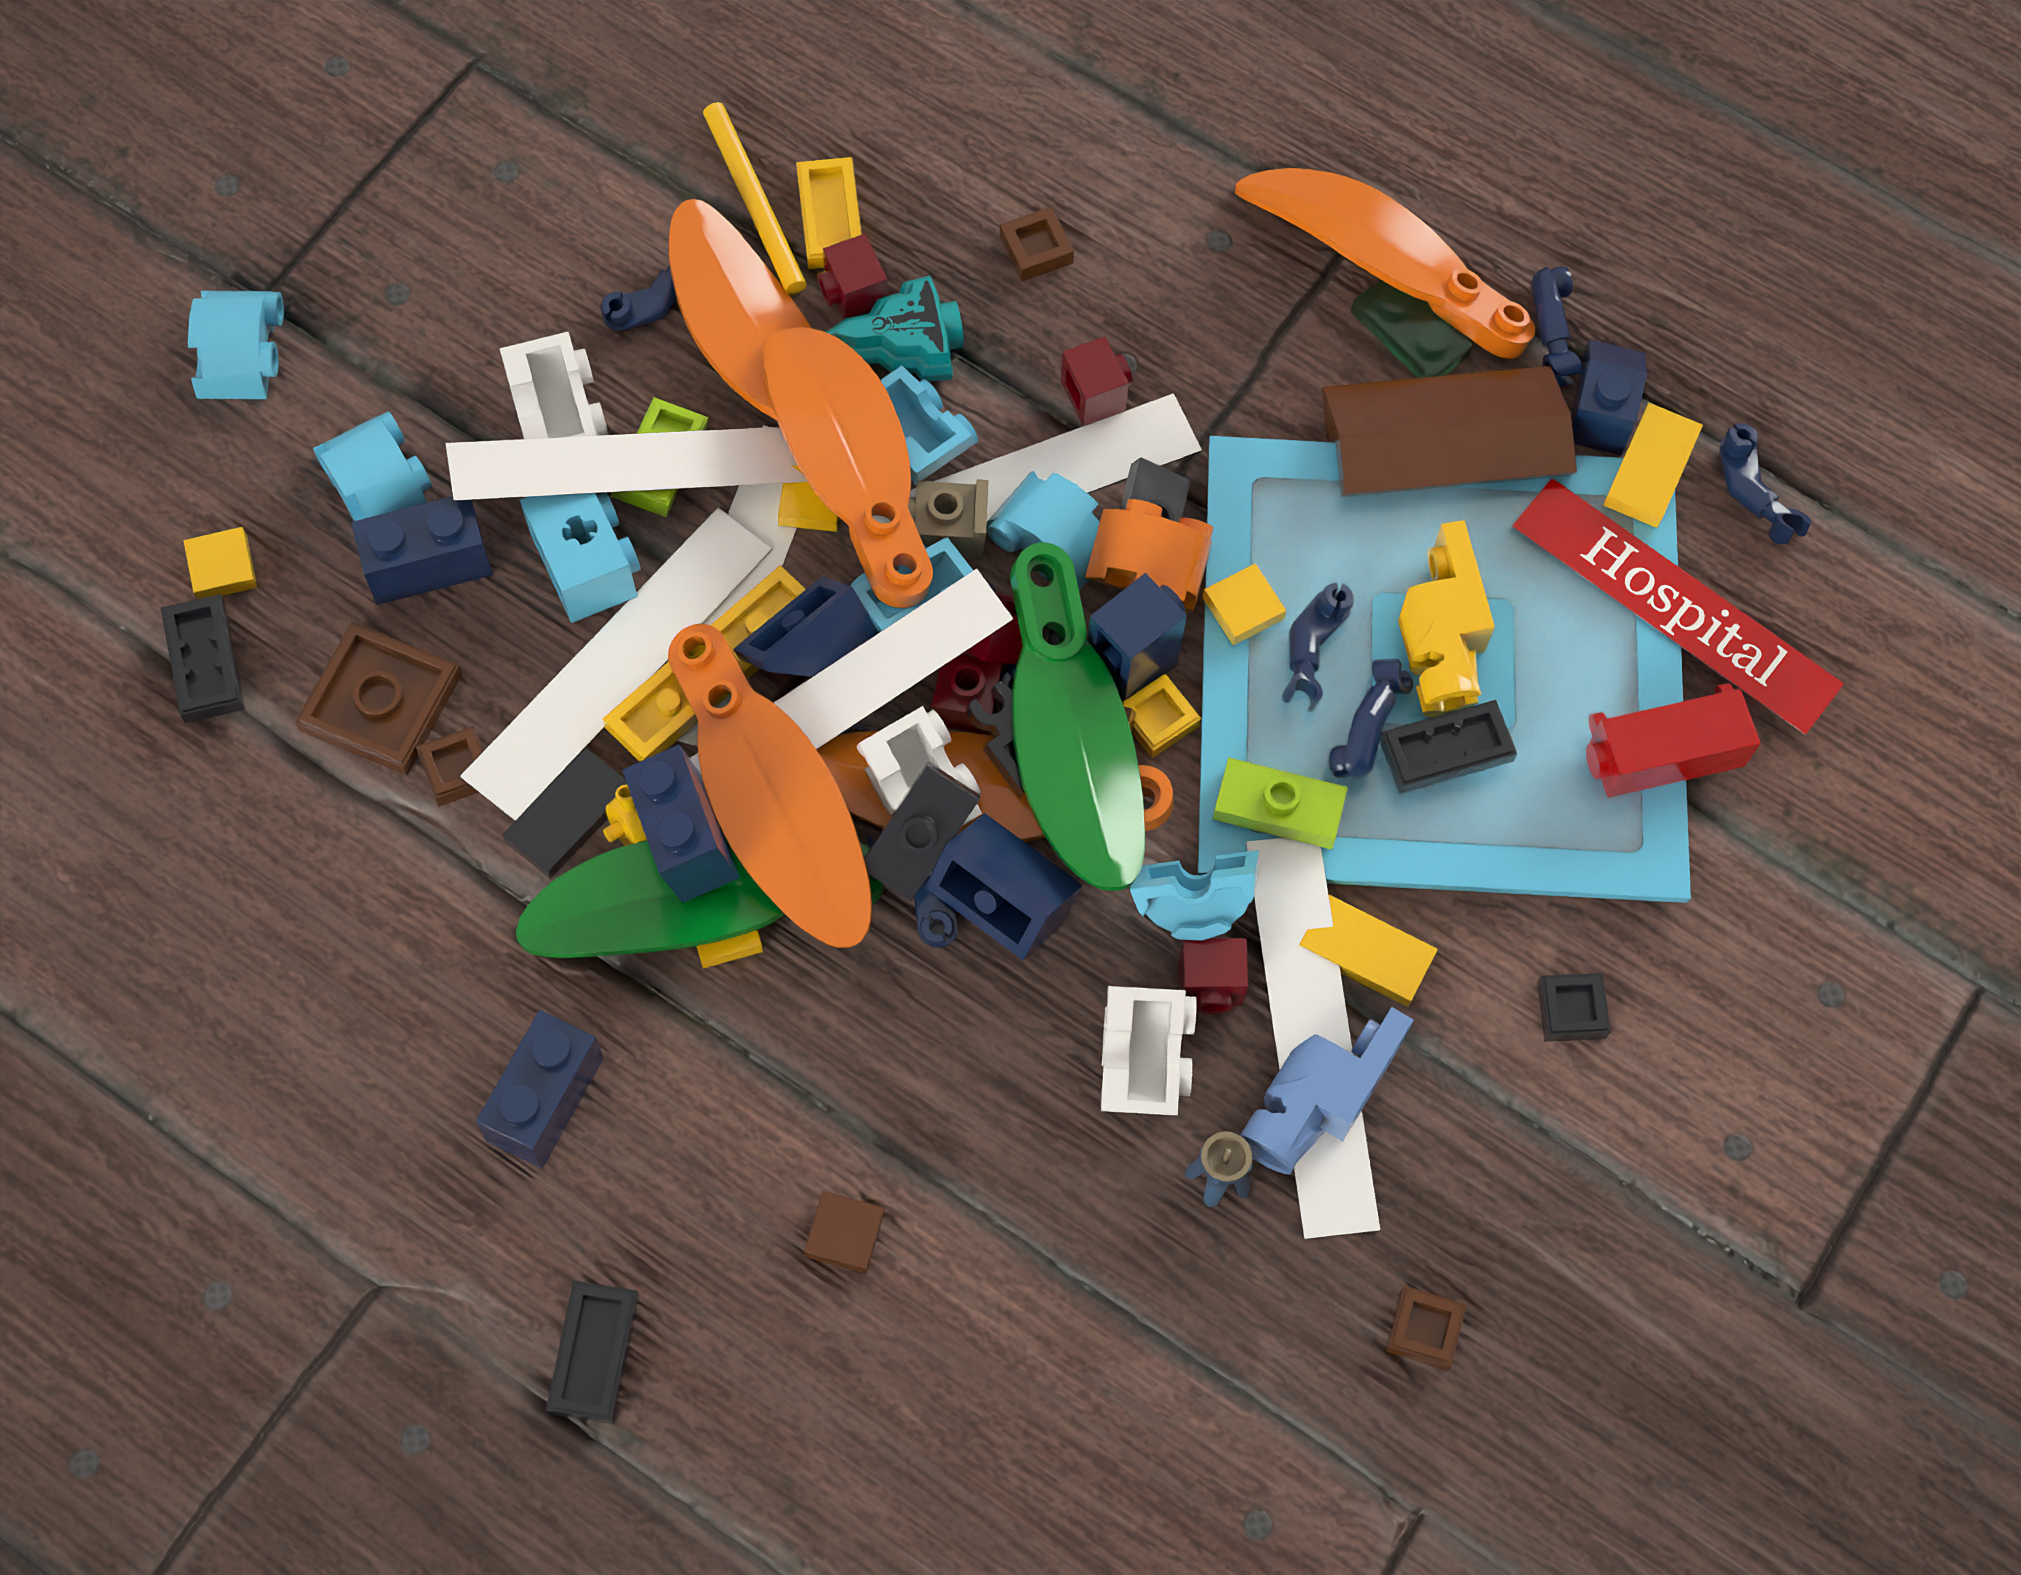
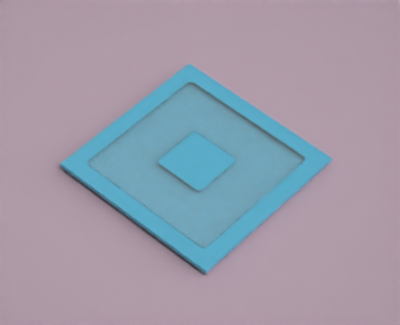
M1210 436L1207 523L1213 526L1214 529L1211 537L1212 545L1205 568V588L1256 563L1286 609L1284 620L1232 645L1207 604L1204 603L1197 876L1207 874L1213 869L1217 855L1247 852V841L1284 838L1212 820L1227 760L1230 757L1348 787L1333 849L1321 847L1327 884L1688 903L1691 899L1686 780L1607 798L1601 779L1596 780L1593 778L1586 759V747L1592 738L1588 722L1590 714L1604 712L1607 718L1683 701L1681 646L1512 527L1550 479L1553 478L1678 566L1675 491L1658 528L1603 506L1624 458L1575 455L1577 473L1571 476L1341 497L1336 443ZM1465 520L1495 626L1485 652L1476 654L1478 683L1482 694L1477 696L1479 703L1476 705L1493 700L1497 701L1518 753L1514 762L1399 794L1379 742L1373 769L1367 776L1359 779L1334 777L1332 775L1333 771H1330L1329 753L1337 745H1347L1354 714L1368 689L1376 685L1372 674V662L1374 660L1398 658L1402 664L1401 671L1408 672L1413 679V688L1409 694H1395V705L1384 722L1382 731L1432 718L1425 717L1422 712L1416 691V686L1420 685L1419 677L1421 675L1416 676L1409 669V660L1398 619L1408 588L1433 581L1429 572L1427 554L1428 549L1434 547L1441 524ZM1337 582L1339 590L1341 585L1345 584L1353 593V607L1346 621L1320 647V667L1315 672V679L1322 687L1323 696L1314 711L1308 712L1307 708L1310 705V699L1303 691L1295 690L1289 703L1282 700V693L1294 675V672L1289 668V631L1297 617L1327 585Z

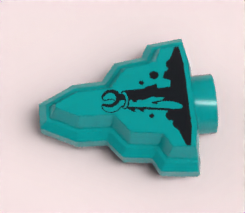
M931 276L903 282L899 293L878 299L869 314L846 318L826 332L839 338L851 347L868 364L879 363L890 372L903 366L909 373H916L921 380L925 379L927 381L952 380L953 367L950 359V350L964 348L962 321L957 301L941 303Z

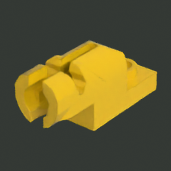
M1465 520L1441 524L1434 547L1429 548L1427 554L1429 572L1433 581L1408 588L1398 619L1409 660V669L1414 675H1421L1419 677L1420 685L1416 686V691L1425 717H1436L1475 706L1479 703L1477 696L1482 695L1478 683L1476 654L1485 652L1495 626Z

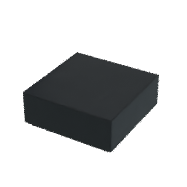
M1603 973L1547 975L1539 978L1537 988L1544 1042L1606 1039L1611 1031Z

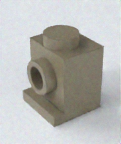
M977 479L976 484L917 481L915 497H909L908 508L923 544L929 547L948 537L963 558L982 559L987 527L989 480Z

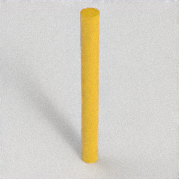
M719 102L712 103L704 109V117L786 293L789 295L800 293L807 286L802 272L724 105Z

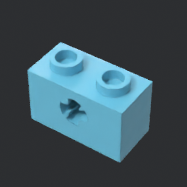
M606 492L596 495V493L528 496L519 500L530 535L571 623L638 597L632 573L640 571L641 567L629 538L625 537L620 540L616 538L612 528L618 526L619 521Z

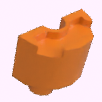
M1128 499L1125 510L1103 509L1085 578L1124 590L1144 573H1147L1159 587L1166 585L1178 595L1185 607V613L1193 612L1212 545L1213 526L1191 518H1180L1179 522L1162 518L1163 509L1160 506L1137 499Z

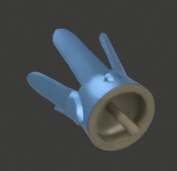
M1227 1131L1212 1135L1200 1149V1156L1188 1166L1185 1172L1188 1179H1194L1201 1174H1206L1207 1183L1203 1200L1208 1207H1215L1219 1204L1230 1184L1235 1185L1241 1199L1248 1197L1250 1192L1248 1173L1252 1168V1151L1243 1137Z

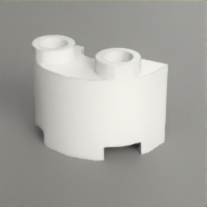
M569 332L500 348L524 439L608 435L600 402L589 405L583 385L594 382L585 348L574 351Z
M923 706L857 745V750L865 757L869 764L864 770L890 817L928 761L981 795L979 786L969 769L963 763L953 767L943 746L951 742V737L942 719L934 710L926 713ZM977 804L964 824L982 814Z
M1108 986L1103 1031L1101 1111L1178 1115L1179 1096H1190L1192 1058H1180L1182 1034L1194 1035L1196 997L1185 996V990Z

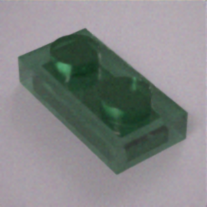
M1379 280L1353 300L1351 313L1418 378L1445 376L1471 354L1473 344L1460 331L1434 313L1428 301L1404 293L1382 280Z

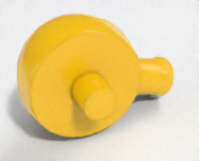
M622 785L616 790V797L606 806V814L610 826L603 829L604 835L609 842L619 838L624 846L647 841L628 785Z

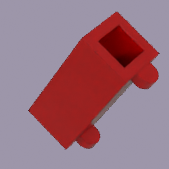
M1727 683L1716 686L1715 694L1611 718H1607L1604 712L1590 714L1588 722L1592 738L1586 747V759L1591 775L1596 780L1601 779L1607 798L1745 767L1761 743L1741 688L1734 690L1732 685Z

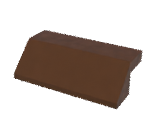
M1551 366L1326 386L1321 389L1327 442L1336 443L1341 497L1571 476L1577 473L1571 413Z

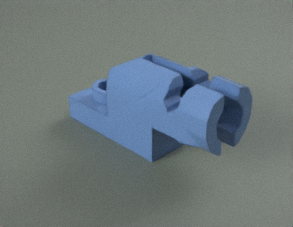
M1391 1007L1381 1025L1371 1019L1369 1020L1351 1051L1352 1053L1316 1034L1295 1047L1265 1093L1263 1102L1266 1110H1256L1240 1134L1251 1148L1252 1159L1276 1172L1290 1174L1296 1163L1325 1131L1344 1141L1404 1042L1414 1020Z

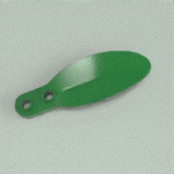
M1045 542L1035 543L1020 553L1010 571V583L1023 646L1015 670L1012 691V729L1018 770L1033 815L1050 845L1064 864L1081 879L1098 889L1119 891L1134 883L1140 873L1145 852L1143 795L1133 737L1114 680L1100 655L1086 639V623L1071 558L1062 548L1054 544ZM1039 571L1045 574L1049 585L1046 587L1037 586L1031 579V572ZM1052 629L1057 632L1060 637V644L1051 645L1047 643L1042 636V630Z
M642 841L600 854L553 880L537 894L520 916L516 937L526 952L543 957L576 958L635 954L694 947L734 938L761 929L785 914L753 880L728 841L727 844L740 878L682 903L659 874L648 841ZM860 844L863 856H865V854L869 850V847L867 845ZM869 875L873 905L881 898L885 890V884Z

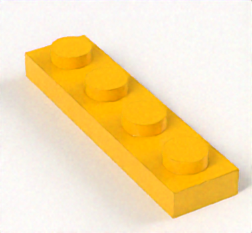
M779 565L710 626L715 627L722 633L733 650L806 589ZM700 645L695 647L690 652L689 659H696L702 656L706 646ZM738 659L747 678L760 669ZM669 661L602 718L605 729L639 762L667 750L698 723V719L672 671ZM723 694L720 697H718L714 707L720 704L730 694Z

